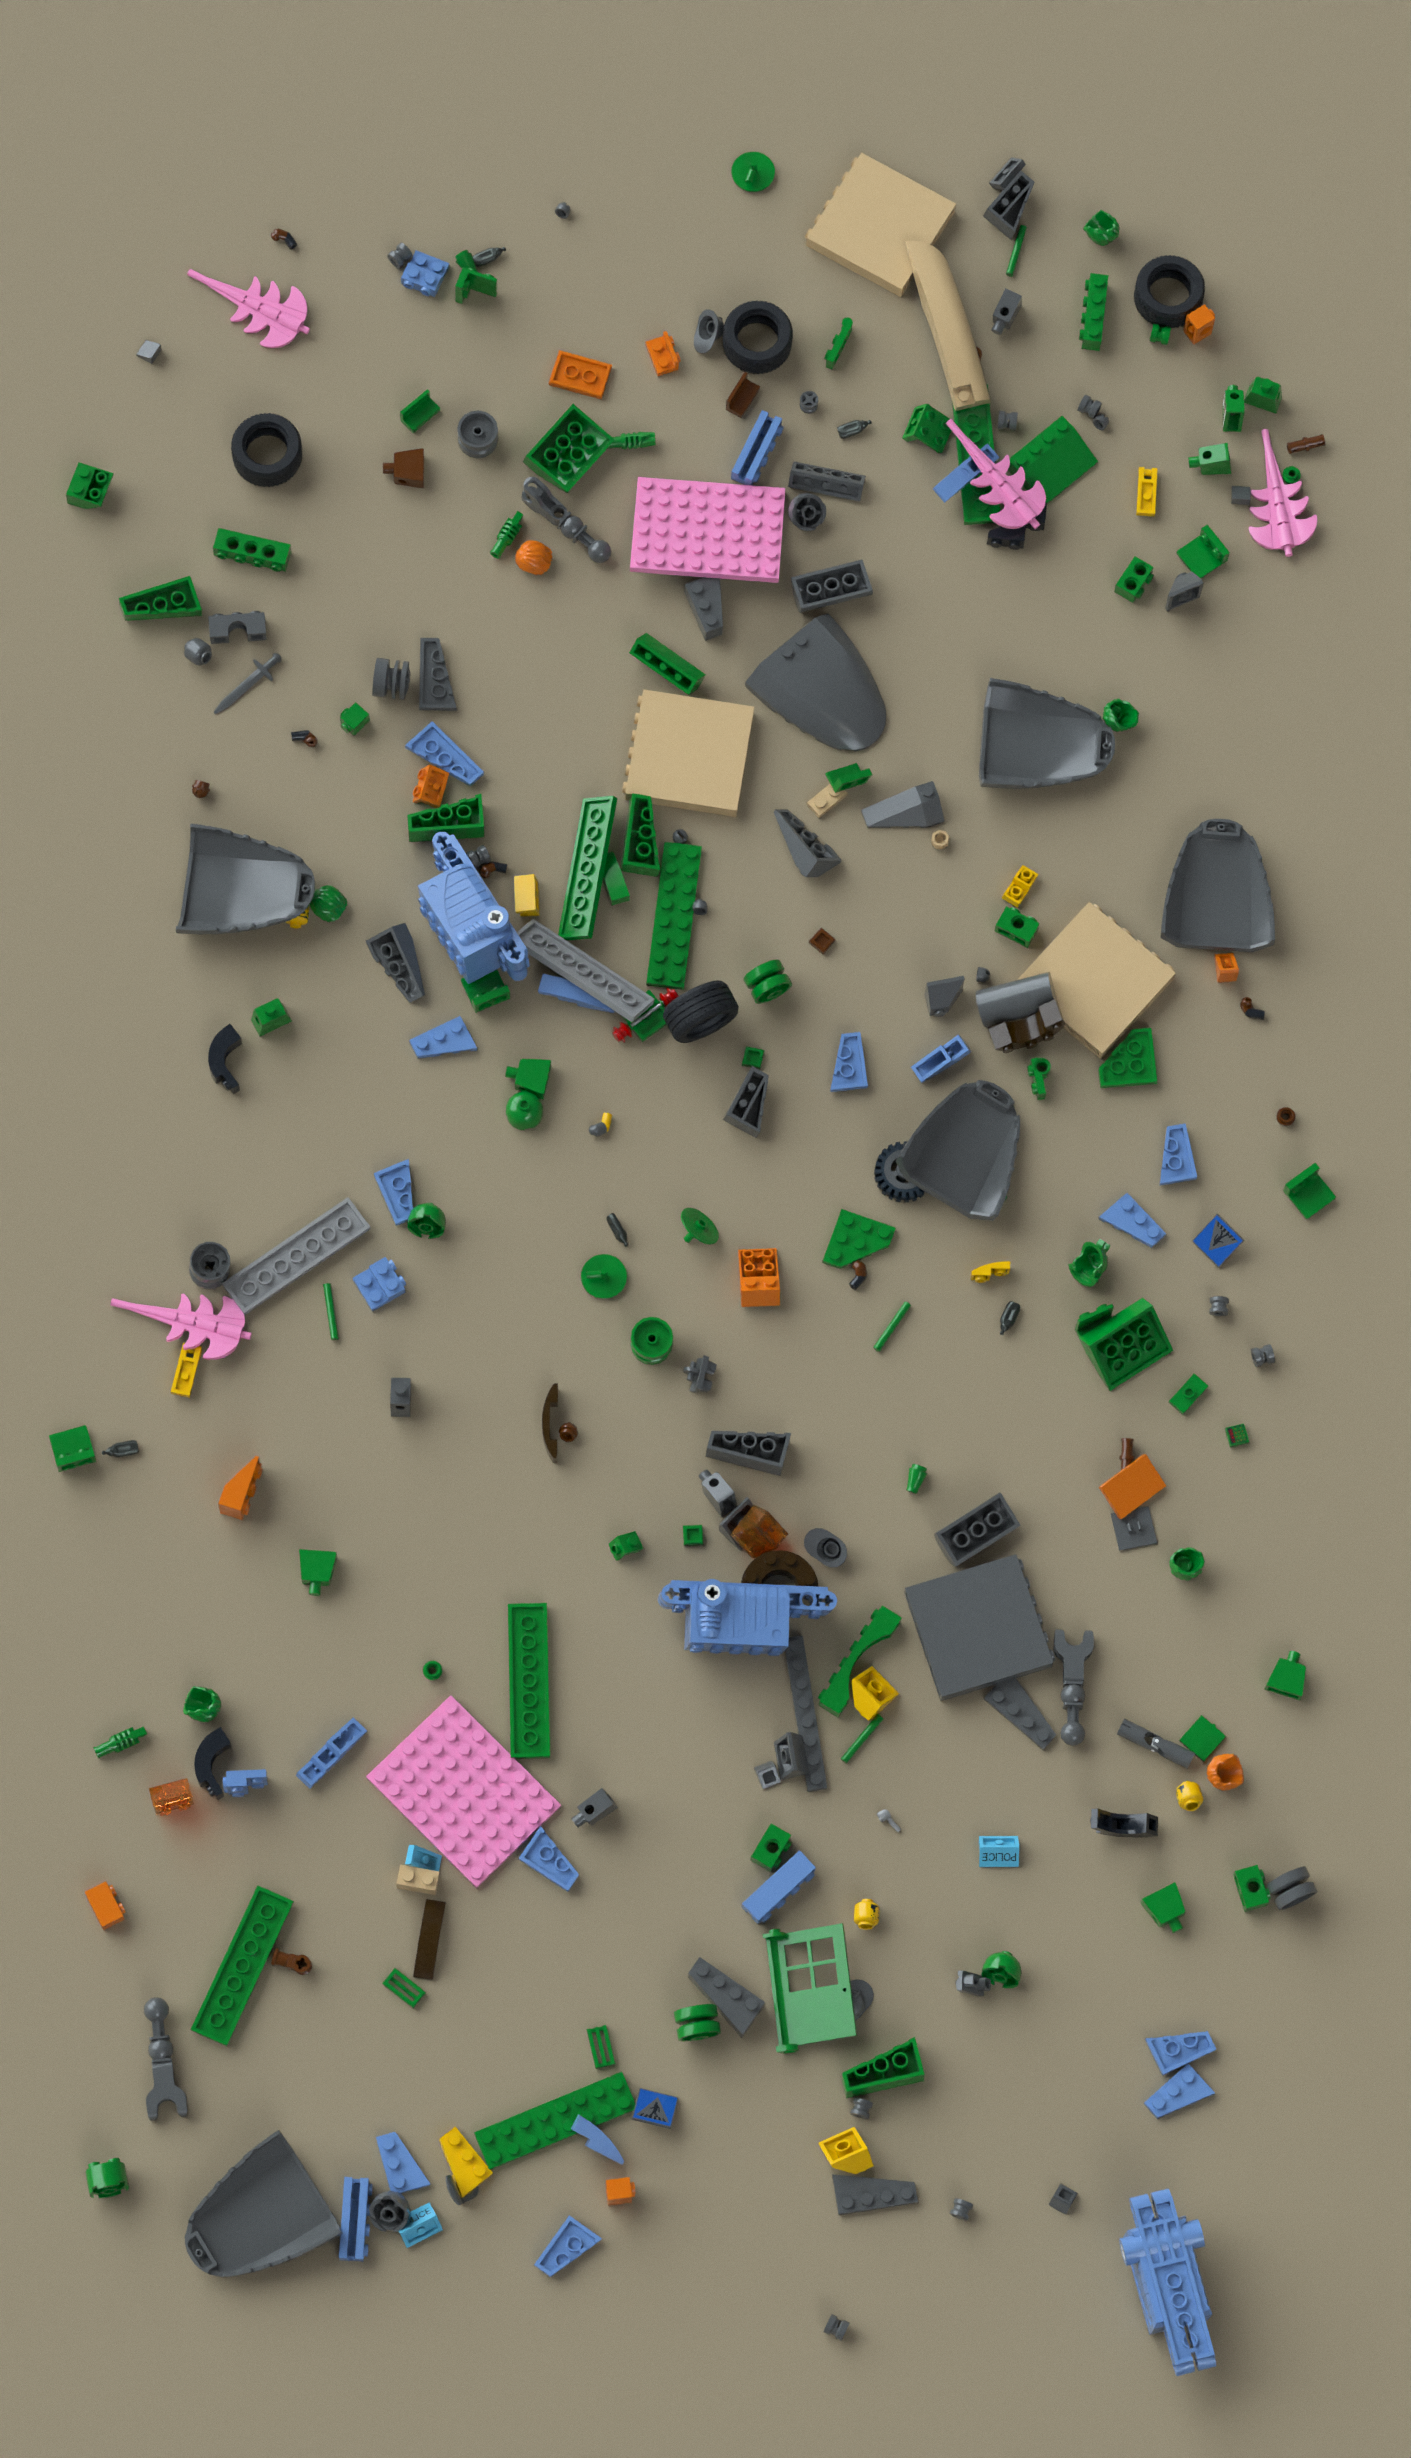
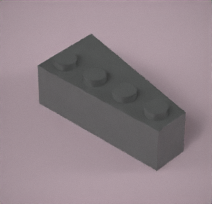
M711 1431L705 1457L781 1476L791 1433L775 1434V1432H767V1434Z
M701 1957L698 1958L688 1973V1978L712 2004L717 2006V2010L728 2024L743 2038L764 2008L765 2002Z

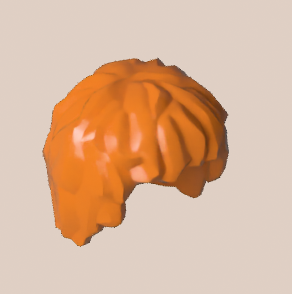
M528 540L517 550L515 561L518 567L525 572L542 575L550 568L552 551L539 541Z
M1218 1755L1212 1759L1207 1767V1778L1217 1789L1222 1791L1234 1789L1244 1782L1242 1765L1237 1755Z

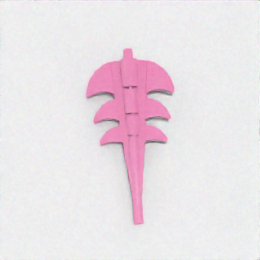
M189 269L187 273L188 276L204 283L238 306L236 313L230 318L231 322H239L247 318L249 314L253 315L251 323L244 329L245 333H256L263 330L267 325L270 326L268 335L260 342V345L263 347L281 348L292 342L300 332L308 334L310 328L304 325L308 312L306 300L303 294L294 286L291 287V293L287 301L281 304L280 292L274 281H271L267 294L261 297V286L256 276L253 278L250 288L245 291L206 277L192 269Z
M952 419L947 421V426L958 437L982 472V475L973 479L970 484L981 488L989 485L992 487L991 492L981 495L979 500L990 505L1001 503L1004 505L1003 510L989 516L990 519L997 525L1007 529H1017L1028 523L1034 529L1038 528L1041 524L1035 518L1042 512L1046 501L1045 490L1042 484L1037 480L1033 488L1022 491L1021 488L1025 481L1023 467H1019L1014 475L1007 476L1005 473L1010 466L1009 455H1006L1002 461L995 464L961 431Z
M1263 429L1261 433L1265 450L1267 488L1250 490L1255 499L1268 502V504L1263 507L1251 506L1249 510L1256 518L1268 521L1269 524L1264 527H1249V532L1258 545L1270 550H1284L1285 556L1291 557L1293 555L1292 548L1304 544L1313 536L1317 527V515L1301 520L1295 518V516H1298L1305 510L1309 497L1306 496L1295 501L1289 500V497L1294 496L1300 490L1302 482L1298 481L1293 484L1284 485L1271 446L1269 430Z
M181 1294V1302L178 1309L135 1304L112 1298L110 1304L111 1306L130 1310L171 1325V1331L166 1338L167 1342L175 1341L185 1331H188L189 1338L183 1345L184 1350L196 1348L206 1338L210 1339V1346L203 1354V1359L207 1360L225 1358L236 1349L241 1338L250 1340L252 1336L251 1332L243 1331L245 1325L244 1313L233 1299L226 1296L222 1297L223 1307L218 1315H214L212 1303L204 1295H200V1305L195 1312L191 1311V1303L185 1294Z

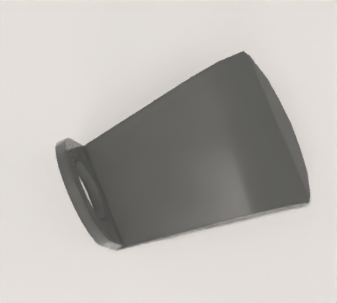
M451 2175L446 2176L448 2192L458 2206L477 2196L479 2192L478 2186L471 2195L461 2198Z

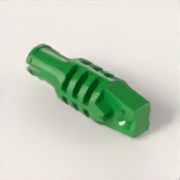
M655 432L622 433L621 436L612 437L615 441L608 449L622 448L626 450V448L637 449V447L656 445Z
M519 511L516 512L512 519L508 517L498 533L497 542L490 551L494 558L500 559L506 547L512 544L522 528V525L519 523L523 518V514Z
M144 1726L136 1730L131 1727L111 1736L109 1741L93 1748L99 1759L113 1751L118 1753L140 1743L139 1738L147 1735Z

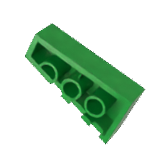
M190 576L119 598V605L125 621L202 616V609Z

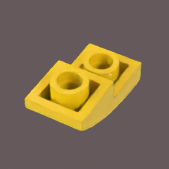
M1022 865L1004 892L1002 899L1018 908L1039 874Z
M1010 1261L980 1266L972 1270L970 1280H975L977 1283H985L990 1281L991 1273L995 1276H1005L1010 1272Z

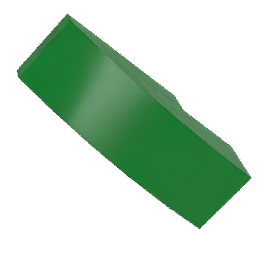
M613 851L607 854L603 884L608 893L611 906L630 901V895Z

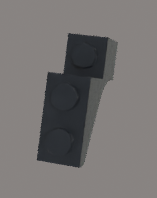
M1045 502L1042 512L1035 518L1041 524L1038 528L1034 529L1030 523L1017 529H1007L1000 526L988 532L987 545L995 548L1003 546L1013 550L1023 549L1026 528L1031 531L1044 530L1047 502Z

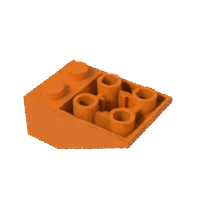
M777 1249L738 1250L741 1307L780 1306Z
M255 1456L224 1486L218 1503L220 1514L243 1520L244 1515H248L251 1506L249 1504L250 1497H254L257 1486H255L256 1479L261 1478L263 1471L259 1456Z

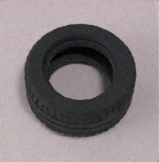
M1175 255L1156 257L1146 263L1138 274L1134 290L1136 308L1141 316L1151 324H1158L1163 328L1185 325L1186 316L1202 306L1205 293L1204 278L1200 270L1191 261ZM1161 278L1177 279L1185 285L1189 297L1179 305H1163L1154 299L1150 292V287Z
M756 300L743 303V305H739L730 312L723 327V348L728 360L736 368L752 374H764L779 368L790 355L793 328L786 313L778 306L770 302L767 303V301ZM761 323L772 328L778 340L773 347L766 351L756 352L747 349L741 344L738 339V333L749 324Z
M271 413L256 414L244 420L233 434L231 451L234 466L240 476L247 482L260 487L279 486V484L290 480L299 470L302 462L300 434L296 427L283 416ZM271 435L285 443L287 447L285 456L274 464L262 465L256 463L247 454L249 444L261 436Z
M716 980L690 989L674 999L664 1009L663 1018L676 1041L689 1043L704 1038L726 1026L737 1016L739 1006L728 985L723 981Z

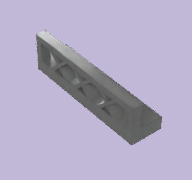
M794 461L788 487L861 501L866 476Z

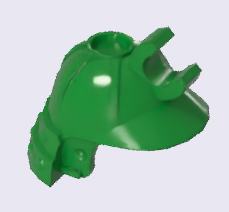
M1101 1239L1096 1244L1085 1242L1080 1256L1074 1259L1073 1263L1068 1264L1074 1279L1083 1286H1094L1107 1269L1108 1256L1106 1252L1110 1249L1111 1245Z

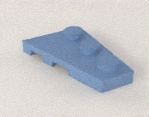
M861 1033L841 1034L830 1092L868 1088Z
M1186 1123L1167 1126L1159 1186L1196 1180L1197 1173Z
M409 1159L374 1173L375 1180L396 1226L407 1222L409 1214L413 1209Z
M1128 1193L1122 1196L1099 1217V1220L1113 1225L1114 1228L1126 1232L1132 1238L1151 1248L1166 1236V1233Z
M540 1826L519 1857V1860L569 1892L579 1874Z
M1208 2031L1159 2038H1145L1162 2076L1216 2051Z
M396 2132L376 2137L390 2191L401 2194L431 2185Z
M569 2215L534 2266L549 2277H552L600 2242L602 2238Z

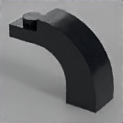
M228 1024L217 1033L211 1042L208 1062L211 1076L215 1083L218 1084L222 1081L221 1083L227 1091L231 1090L235 1094L240 1090V1087L226 1068L225 1062L227 1056L242 1044V1039L233 1026Z
M221 1727L204 1738L197 1749L194 1761L195 1774L200 1787L208 1784L206 1786L208 1793L211 1797L215 1795L217 1800L224 1797V1793L212 1774V1765L218 1755L232 1747Z
M1098 1808L1091 1809V1829L1096 1830L1098 1834L1131 1838L1158 1836V1816L1148 1813L1116 1814Z

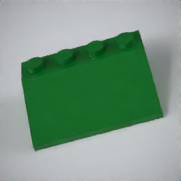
M572 404L525 456L523 463L537 475L568 493L615 439L577 406Z
M1061 416L1009 458L1010 466L1008 471L1014 475L1019 467H1023L1025 472L1023 487L1026 490H1030L1038 480L1045 490V502L1048 504L1096 465L1098 460L1076 429Z
M1144 1298L1139 1299L1079 1338L1087 1356L1109 1391L1174 1351L1153 1305Z

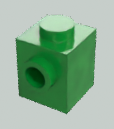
M356 702L350 708L344 709L340 715L341 728L346 733L350 732L353 736L370 721L369 713Z

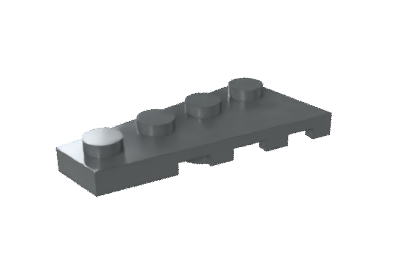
M420 638L419 710L457 711L440 639Z
M1016 1678L997 1683L984 1697L987 1703L1042 1750L1055 1738L1056 1733Z
M832 2174L838 2215L918 2203L915 2182Z

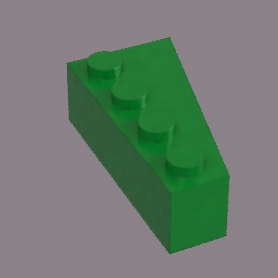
M632 793L629 800L620 869L623 872L657 877L660 872V864L658 861L651 796Z
M481 794L475 795L474 798L461 799L459 802L450 805L448 803L443 804L441 807L433 810L430 808L407 815L409 842L432 841L433 836L438 832H446L449 835L454 834L456 839L484 837Z
M915 2037L843 2072L842 2084L846 2099L924 2081L925 2074Z

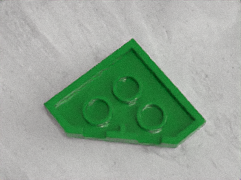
M1151 1028L1132 1029L1123 1042L1117 1046L1109 1058L1099 1067L1100 1088L1157 1084Z
M841 1209L822 1263L842 1269L848 1264L862 1260L879 1250H884L890 1246L896 1228Z

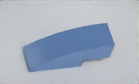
M957 1035L945 1045H940L911 1068L921 1083L954 1065L972 1051L963 1038Z
M578 2114L571 2129L588 2138L585 2146L623 2165L624 2160L612 2141L589 2120Z

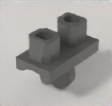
M704 1355L703 1358H698L697 1362L691 1361L690 1367H684L683 1372L688 1374L687 1381H692L691 1392H708L711 1390L712 1381L704 1379L705 1373L713 1375L717 1364L709 1361L708 1356Z
M963 1970L958 1971L959 1978L955 1982L957 1991L979 1997L984 1996V1991H990L991 1979Z

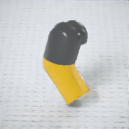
M603 1113L602 1121L591 1125L589 1133L595 1136L607 1133L610 1128L612 1114Z

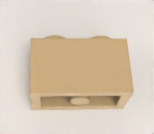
M400 1865L396 1883L397 1888L436 1895L440 1877L439 1871Z

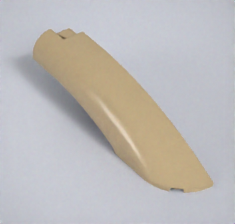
M905 241L922 308L936 343L955 411L990 403L989 392L971 328L946 258L937 248L928 243Z

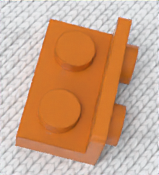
M667 331L663 332V336L645 342L657 376L678 370L681 359L679 353L674 351V340L672 336H668Z
M432 765L422 768L418 773V784L413 790V802H423L434 808H439L449 772Z

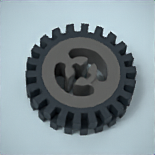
M899 1141L894 1146L892 1144L888 1145V1148H884L881 1155L879 1154L874 1170L875 1183H878L877 1187L879 1190L882 1189L884 1196L886 1194L889 1195V1199L895 1198L897 1199L896 1202L904 1200V1203H909L911 1199L916 1201L918 1197H923L925 1191L911 1182L905 1183L906 1179L898 1165L896 1171L891 1170V1167L896 1163V1159L907 1141H904L903 1144H900Z

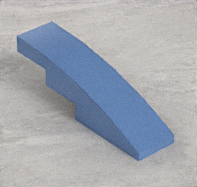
M547 974L542 975L538 989L539 994L554 996L561 1001L577 1003L579 1007L614 1013V1010L569 980Z
M352 1718L312 1756L311 1760L297 1772L296 1776L309 1789L312 1788L364 1736L367 1730Z

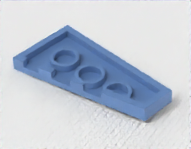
M433 721L405 745V748L436 767L449 772L451 776L470 787L484 775V771Z

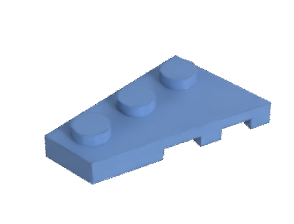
M461 1016L409 1040L418 1059L440 1056L446 1053L455 1054L460 1053V1051L477 1050Z
M1187 2064L1145 2101L1144 2105L1158 2119L1189 2104L1198 2102L1203 2098L1212 2096L1215 2092Z

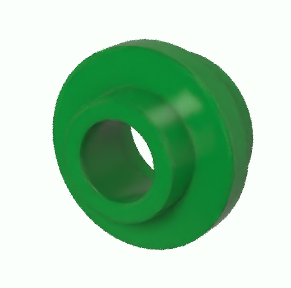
M1294 466L1286 467L1282 473V478L1287 484L1296 483L1301 477L1300 470ZM1289 473H1294L1295 476L1292 477Z
M429 1661L423 1667V1674L428 1680H437L442 1675V1666L437 1661ZM431 1668H435L436 1673L431 1674L429 1673V1670Z

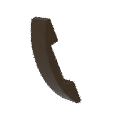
M554 1383L547 1394L543 1407L542 1434L550 1459L553 1463H557V1439H550V1407H558V1383Z
M426 1899L415 1960L414 1978L433 1980L446 1902Z

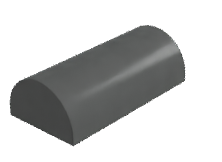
M863 560L791 577L792 591L800 613L873 594Z
M1050 972L976 991L977 1006L985 1027L1032 1016L1039 1011V1006L1054 999L1057 1000Z
M999 1492L936 1532L934 1536L948 1561L953 1566H958L1021 1525L1003 1495Z

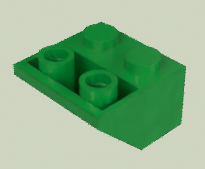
M78 462L66 493L67 504L83 509L101 507L114 473Z

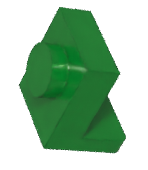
M636 1531L619 1535L609 1543L610 1551L616 1561L625 1555L636 1553L643 1549Z

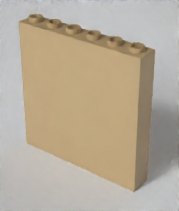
M861 152L859 157H855L852 161L851 170L849 172L846 171L843 175L842 184L840 186L837 185L834 189L831 201L827 200L822 215L818 214L813 229L810 228L805 235L807 239L806 246L901 297L914 277L905 241H922L934 246L955 213L956 203Z
M643 689L642 696L639 695L637 706L640 707V712L635 714L634 724H637V729L632 731L631 741H634V746L630 747L628 755L631 763L630 765L627 764L625 776H628V781L623 783L622 793H625V800H630L632 793L651 796L652 804L737 817L754 707Z
M1088 902L1018 980L1050 972L1056 998L1065 1021L1064 1029L1098 1058L1102 1059L1174 980L1176 973L1173 967L1167 963L1164 964L1155 952L1147 950L1143 942L1135 940L1127 929L1119 927L1114 918L1111 916L1107 917L1102 913V909L1098 905Z

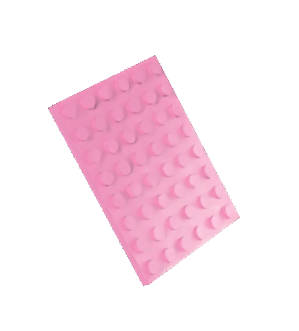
M638 477L630 572L778 583L785 488Z
M451 1695L366 1776L476 1889L561 1807V1804L520 1763L511 1758V1755Z

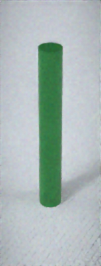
M1020 225L1009 261L1006 275L1010 277L1014 274L1027 229L1025 225Z
M325 1283L323 1288L331 1340H338L331 1283Z
M905 1301L873 1347L876 1351L880 1352L911 1307L908 1302Z
M877 1714L841 1757L844 1763L847 1764L882 1722V1716Z

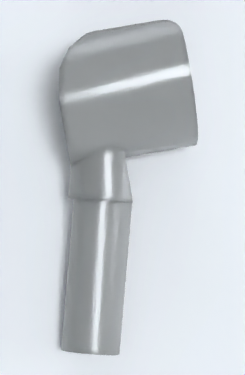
M884 1809L877 1813L881 1823L887 1820L897 1832L901 1830L891 1818L888 1810Z

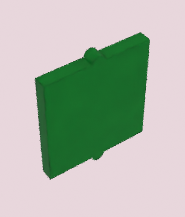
M1201 1715L1179 1741L1204 1762L1226 1736L1215 1727V1724H1211Z

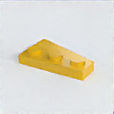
M456 2127L439 2139L461 2198L465 2197L493 2174Z

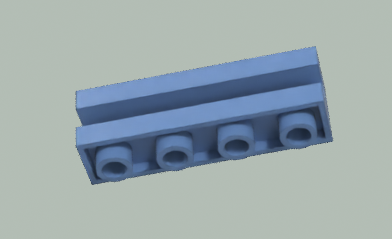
M761 411L731 471L732 480L744 485H753L754 482H758L761 475L759 471L761 467L766 466L768 461L767 455L769 451H773L776 445L774 440L776 436L780 437L783 431L782 418L775 416L773 419L768 417V412Z
M799 1850L742 1903V1908L752 1916V1919L757 1924L761 1921L765 1923L772 1916L771 1912L775 1908L780 1909L787 1902L785 1899L790 1894L794 1896L801 1889L800 1885L804 1881L808 1883L815 1876L816 1867Z
M344 2177L341 2219L343 2234L340 2235L339 2260L364 2262V2256L368 2257V2244H365V2236H369L370 2224H366L367 2216H370L369 2207L371 2204H368V2196H372L373 2184H369V2178L353 2179V2177Z

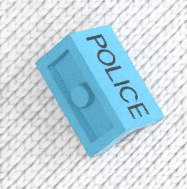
M979 1836V1867H1019L1018 1836Z
M427 2203L409 2212V2219L403 2229L399 2230L405 2246L408 2248L443 2229L430 2203Z

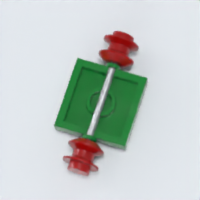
M667 988L665 995L660 993V1001L657 1000L650 990L645 992L655 999L653 1005L633 1022L621 1015L626 1023L620 1022L619 1028L613 1027L614 1032L612 1034L618 1042L622 1041L624 1043L626 1036L632 1037L633 1030L643 1042L667 1024L663 1018L664 1007L679 997L674 989L670 990Z

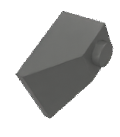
M1193 572L1179 574L1175 578L1168 594L1165 606L1166 611L1200 598L1204 584L1202 579Z
M964 976L927 982L925 999L929 1016L940 1017L949 1012L962 993Z

